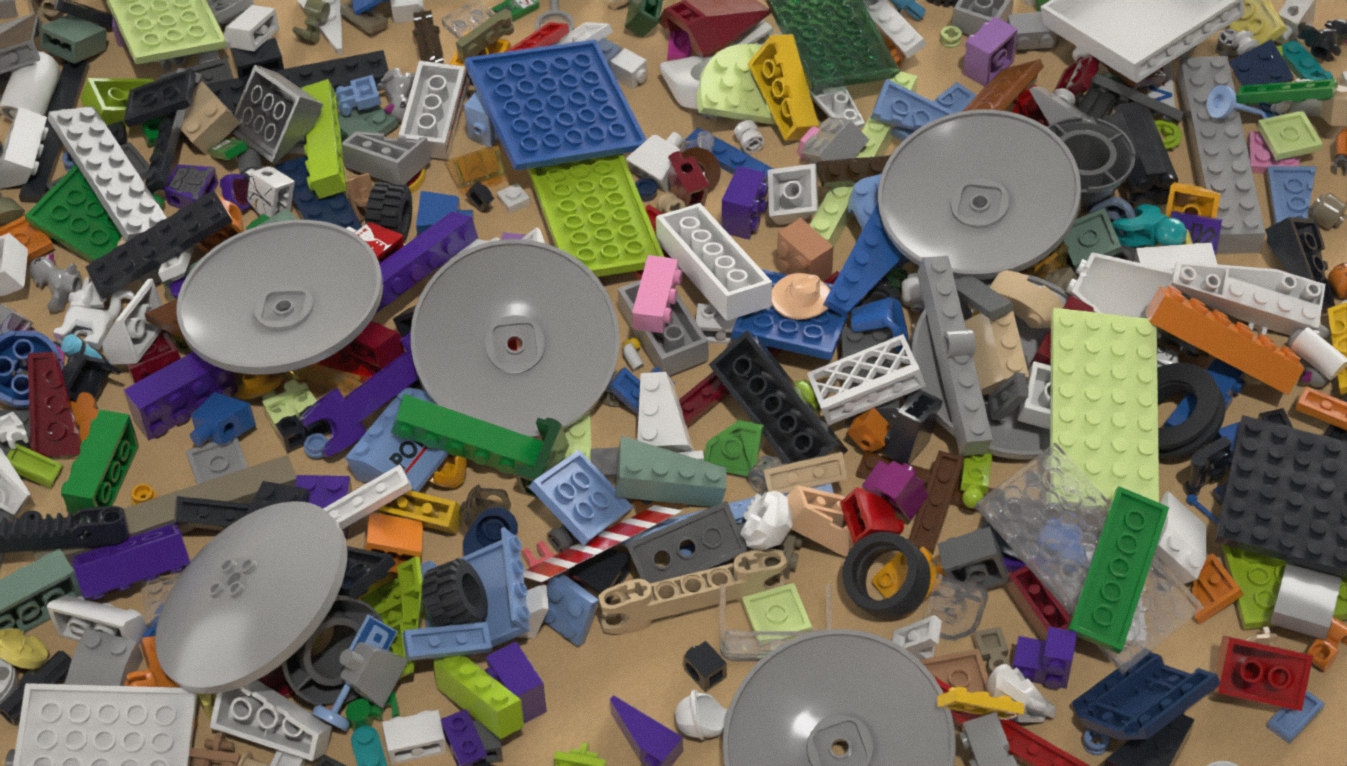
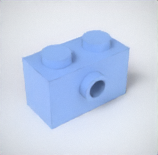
M476 91L464 105L468 139L493 148L500 139Z

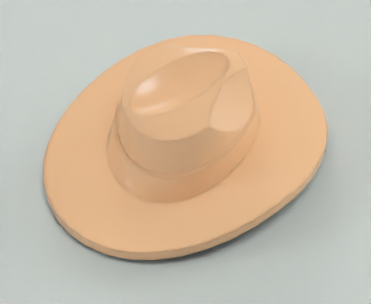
M805 273L790 274L779 280L773 287L772 306L778 313L791 319L816 317L829 309L823 303L831 289L817 275Z

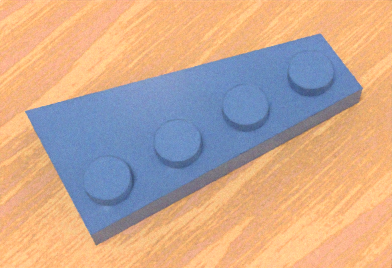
M886 79L870 118L916 131L933 120L954 114L955 112Z

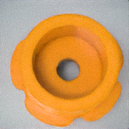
M138 484L131 491V503L136 505L157 498V493L149 484Z

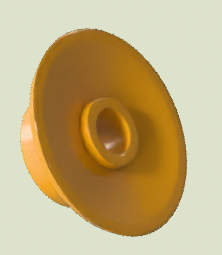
M244 374L242 376L244 384L239 387L237 395L243 399L262 396L274 390L281 383V378L276 374Z

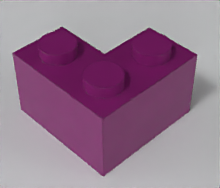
M880 460L862 484L864 490L889 500L893 510L910 521L929 496L923 487L925 483L916 476L917 471L906 463L901 466L893 461L888 465Z

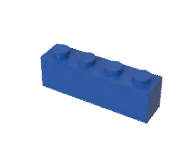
M1215 358L1206 371L1214 378L1220 389L1227 411L1233 401L1232 397L1234 394L1239 395L1246 384V381L1243 380L1245 372ZM1187 394L1166 420L1164 428L1181 424L1189 418L1196 408L1197 398Z

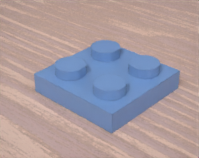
M559 573L549 578L547 584L549 609L543 621L576 646H580L586 641L599 599L563 573Z

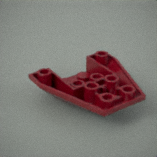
M683 0L663 10L659 18V25L668 32L678 31L681 28L689 33L692 50L704 58L714 55L769 16L771 9L758 0Z

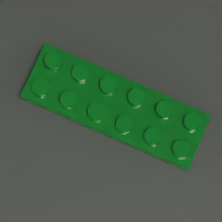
M1121 486L1115 489L1068 627L1069 631L1077 632V637L1118 654L1123 651L1169 511L1168 506Z

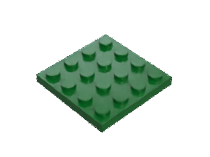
M77 164L25 215L27 223L90 262L111 252L117 247L118 241L123 237ZM152 194L162 210L165 207V200Z

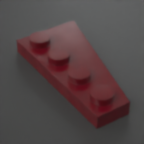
M28 353L31 450L45 457L79 455L81 439L57 353Z

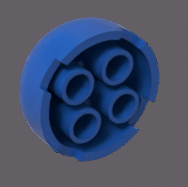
M12 330L0 335L1 403L14 408H29L28 376L25 375L28 374V353L56 352L62 371L63 365L60 352L48 337L34 330L33 332Z

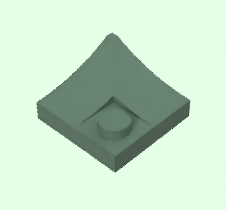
M379 105L367 110H358L357 106L352 107L351 114L348 116L338 112L340 132L346 138L356 131L381 133L385 136L399 125L397 119L387 114Z

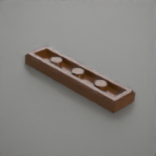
M940 450L938 451L926 487L929 496L919 508L909 539L919 549L922 546L925 547L932 555L935 553L964 464V457Z

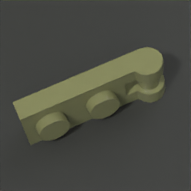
M506 9L499 11L458 40L456 46L459 59L465 63L466 57L477 56L482 50L494 44L503 35H511L514 32V26L511 22V11Z

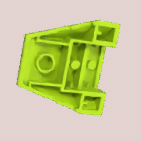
M414 557L398 565V578L384 584L360 599L378 612L384 624L398 631L388 650L407 659L403 633L405 630L421 628L424 607L422 592L423 575L419 557ZM415 660L408 661L399 679L413 673Z

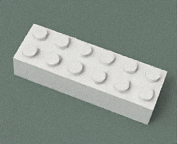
M701 203L656 216V237L659 244L671 258L678 259V266L726 321L772 306V281Z

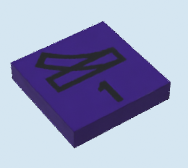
M1172 211L1171 218H1176L1184 223L1185 228L1190 232L1192 243H1212L1216 257L1223 219Z

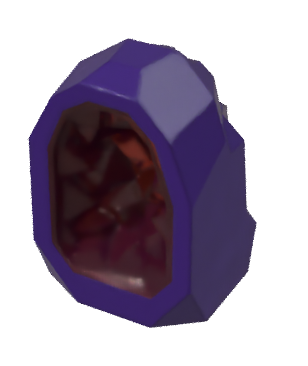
M225 175L220 179L223 198L236 204L241 212L246 210L251 204L247 199L249 184L244 180V175Z

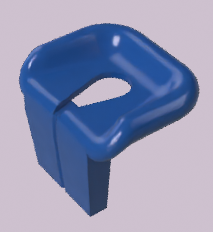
M887 297L852 310L853 332L889 327L892 330L893 338L904 334L909 345L907 325L902 305L898 300ZM902 345L896 347L898 354L903 348Z

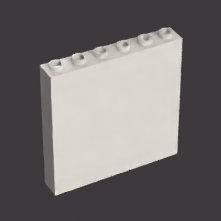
M1050 0L1041 6L1042 20L1045 27L1135 83H1138L1245 15L1244 0Z

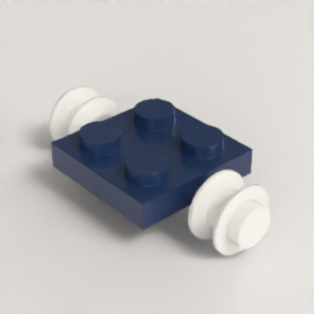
M1241 31L1235 35L1232 45L1233 47H1239L1237 54L1241 56L1233 59L1229 64L1241 85L1284 83L1295 80L1272 39L1259 45L1258 40L1253 39L1254 33L1252 31ZM1292 100L1272 104L1270 111L1283 113L1290 108Z

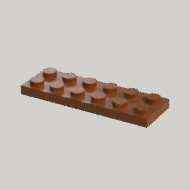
M1041 59L1001 69L963 111L982 109L1008 110L1009 105L1019 98L1018 95L1028 88V84L1038 77L1037 74L1044 68Z

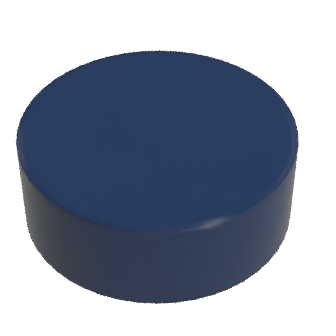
M642 178L635 182L642 202H648L656 198L658 190L654 180Z

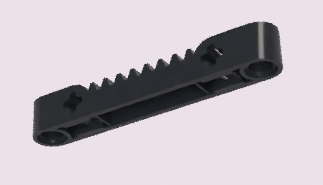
M119 506L92 507L80 509L75 515L72 512H68L67 517L57 513L56 518L46 514L45 519H42L37 514L35 519L31 520L28 515H25L24 520L20 521L17 516H14L12 522L3 517L2 523H0V553L121 543L130 534L125 510Z

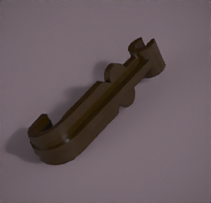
M432 11L413 12L415 29L412 31V34L416 38L421 61L444 64L443 50L439 38L440 28L433 23Z

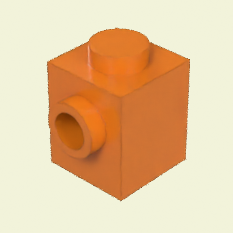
M873 407L856 415L847 430V434L864 452L871 453L875 450L881 451L887 446L885 437L892 426Z

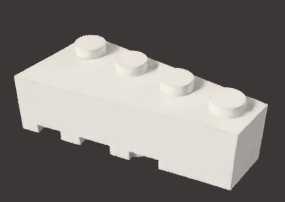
M258 680L231 691L217 693L210 728L311 761L326 754L332 729L331 725Z

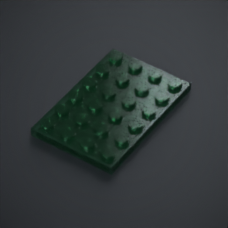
M765 0L782 35L793 34L810 91L893 79L900 73L862 0Z

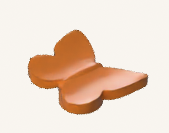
M82 392L78 395L77 402L70 401L76 424L80 426L81 441L86 440L90 432L91 421L96 419L99 412L95 408L96 402L93 395Z

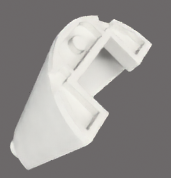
M1092 252L1087 261L1082 259L1076 271L1080 276L1078 280L1072 278L1066 292L1094 307L1093 312L1147 318L1145 311L1159 286L1161 285L1165 288L1168 285L1172 286L1174 271Z

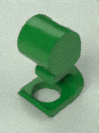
M391 692L384 707L389 706L392 708V718L400 717L396 695L394 692ZM367 699L352 701L348 704L345 711L350 728L355 731L362 726L371 727L375 718L383 720L384 707L381 708L376 704L371 705Z

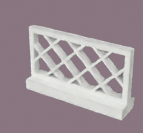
M904 334L807 373L828 425L926 387L920 368L914 359ZM900 345L903 346L899 354L889 353L892 348ZM872 356L878 357L875 364L866 363L868 358ZM885 359L894 361L890 368L881 366ZM901 362L911 364L901 369H898ZM845 367H854L850 374L841 372ZM861 369L870 370L866 378L857 376ZM877 372L886 374L872 380ZM823 376L830 377L826 384L815 381V379ZM837 378L846 380L841 388L832 386ZM852 382L861 384L859 386L849 389ZM828 392L836 393V395L824 399Z

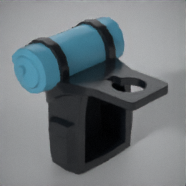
M70 334L63 339L61 350L66 354L68 360L66 366L62 369V374L69 400L77 402L78 395L86 392L93 395L96 401L102 390L101 385L107 373L120 375L121 371L110 364L106 356L92 349L80 337L78 338L74 334Z

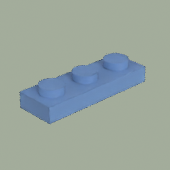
M487 622L405 630L403 633L407 661L487 653L492 649Z

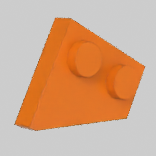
M1214 553L1206 558L1198 578L1193 581L1192 594L1196 608L1194 617L1201 624L1244 595Z

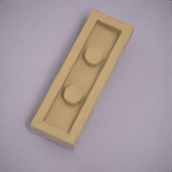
M842 452L763 470L768 492L777 491L782 494L791 492L797 485L810 488L848 479Z

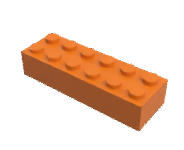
M1170 285L1167 288L1159 286L1145 311L1147 318L1150 319V323L1289 395L1304 370L1303 365L1300 363L1301 358L1296 355L1297 353L1284 345L1280 349L1266 335L1261 333L1259 336L1254 335L1250 331L1251 328L1238 321L1236 324L1231 323L1227 319L1228 316L1216 309H1214L1213 313L1208 311L1204 307V303L1191 297L1190 301L1181 295L1182 292Z

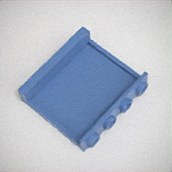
M505 527L501 528L502 540L460 558L473 566L484 585L488 601V616L485 622L488 625L492 647L530 631V612L526 603L528 592L523 579L525 568L520 554L522 544L518 536L513 535ZM431 560L422 563V575L424 576L427 570L437 567V565ZM425 605L427 628L437 627ZM468 654V655H465V656L468 658V657H471V656H473V655H475V654Z

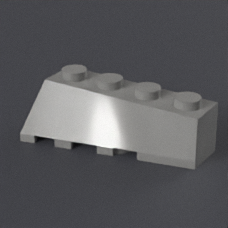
M996 712L963 723V732L959 733L964 750L970 749L973 758L969 760L970 766H1018L1013 755L1009 756L1008 750H1010L1009 743Z

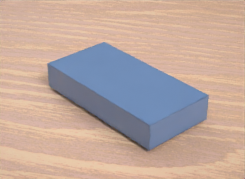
M1306 690L1302 711L1282 707L1268 721L1266 727L1290 744L1324 709L1325 703Z

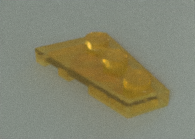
M317 364L280 373L282 378L310 382L320 386L336 387L339 391L348 393L358 387L361 377Z

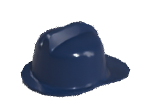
M491 507L484 510L464 537V555H469L502 540L501 528L505 527L513 535H517L518 523L515 516L509 510L502 507Z

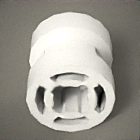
M745 120L735 127L734 135L741 142V146L746 153H755L764 146L765 139L761 132H758V127L754 121Z

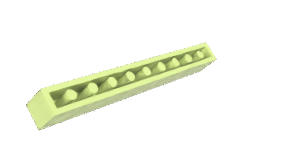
M895 70L890 80L917 93L918 76ZM869 117L862 130L869 141L854 158L884 156L894 138L890 133L897 125ZM854 185L831 186L810 224L815 231L834 247L853 214H849L847 205Z

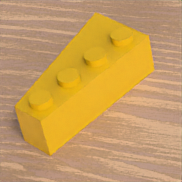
M793 34L771 35L747 64L784 140H801L811 127L815 126L817 128L819 124Z

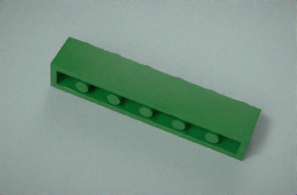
M404 394L401 399L391 429V433L403 439H411L423 443L427 447L438 448L453 456H461L473 460L477 464L488 465L499 469L503 473L514 474L518 464L533 468L544 442Z

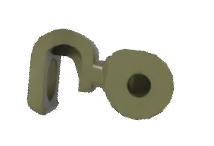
M307 0L304 6V14L307 16L304 23L307 25V29L293 27L292 32L299 38L318 43L320 41L318 23H325L330 13V4L322 0Z

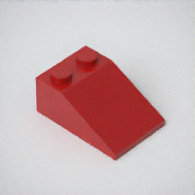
M1223 635L1215 674L1218 675L1221 684L1214 692L1302 711L1314 655Z

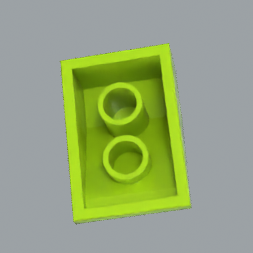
M87 78L80 100L84 107L94 106L106 126L123 121L127 128L124 117L129 91L151 83L154 80L147 78Z

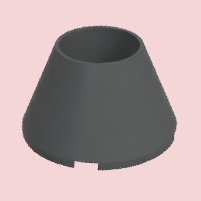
M1069 117L1056 121L1047 127L1065 143L1076 161L1081 182V201L1078 213L1088 212L1093 205L1108 198L1129 177L1134 168L1135 149L1129 137L1115 125L1101 119H1097V122L1082 120L1083 117Z
M349 596L336 597L329 612L314 633L291 657L282 663L284 676L289 686L297 695L315 705L322 706V704H334L346 683L341 679V673L345 667L339 661L341 653L350 648L367 614L384 623L373 607L357 598ZM334 626L333 636L327 647L319 654L310 657L316 638L324 630ZM351 687L343 703L355 699L359 694Z

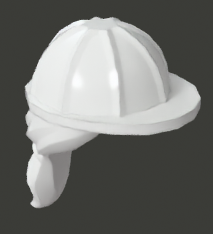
M692 690L691 695L684 698L676 708L677 726L688 736L700 738L701 740H705L706 737L712 738L724 731L729 709H725L710 694L698 693L697 690Z

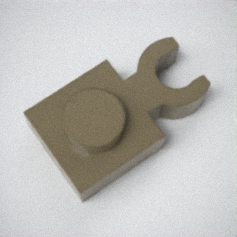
M1001 626L974 632L973 639L976 648L980 650L982 659H989V675L995 670L994 666L1008 664L1010 666L1009 660L1005 657L1008 656L1009 649Z

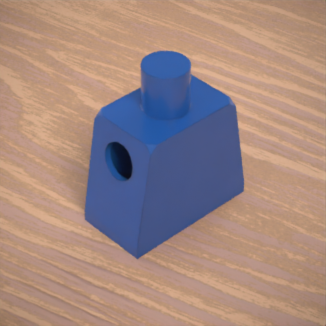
M421 191L416 222L417 236L451 211L470 216L474 222V211L461 210L459 197Z
M214 392L192 414L191 418L195 430L190 433V438L196 445H201L207 440L220 445L228 443L256 425L250 403Z

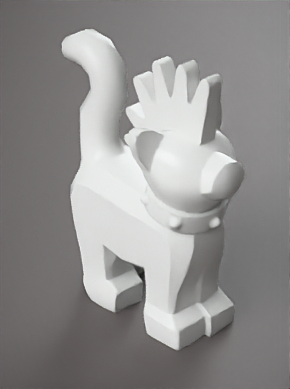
M86 277L82 289L69 294L68 301L70 306L66 312L62 327L55 328L53 331L54 339H56L57 343L62 344L66 336L74 334L77 337L80 333L87 335L83 340L88 346L94 350H99L103 340L113 326L114 320L121 311V300L124 298L132 300L135 294L130 289L122 288L112 295L109 310L94 309L104 308L103 302L107 301V298L102 299L93 282L90 283L89 277Z

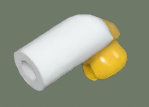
M635 337L630 340L626 339L622 344L624 356L633 371H636L644 366L642 359L637 353L641 345Z

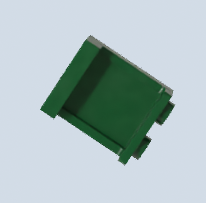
M537 418L536 426L544 442L534 467L529 468L518 464L514 472L521 492L524 495L538 498L529 486L538 477L562 462L568 450L569 444L562 424L553 418Z

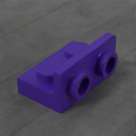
M462 710L440 719L445 741L456 766H475L477 761L487 757L486 750L468 710Z

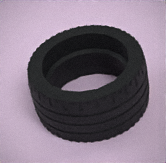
M875 532L874 534L867 535L853 545V548L850 549L845 558L842 571L844 588L857 606L874 616L886 619L906 616L920 606L930 588L931 571L927 558L915 544L898 534ZM891 551L903 553L907 560L908 571L902 587L889 598L874 600L868 595L866 587L869 568L884 553Z

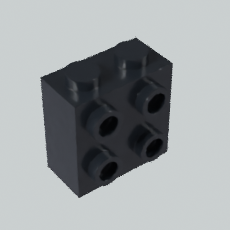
M921 389L912 397L908 396L904 405L901 408L897 407L892 415L891 421L894 424L885 437L887 446L884 454L892 457L897 462L909 464L930 442L937 413L941 408L943 400Z

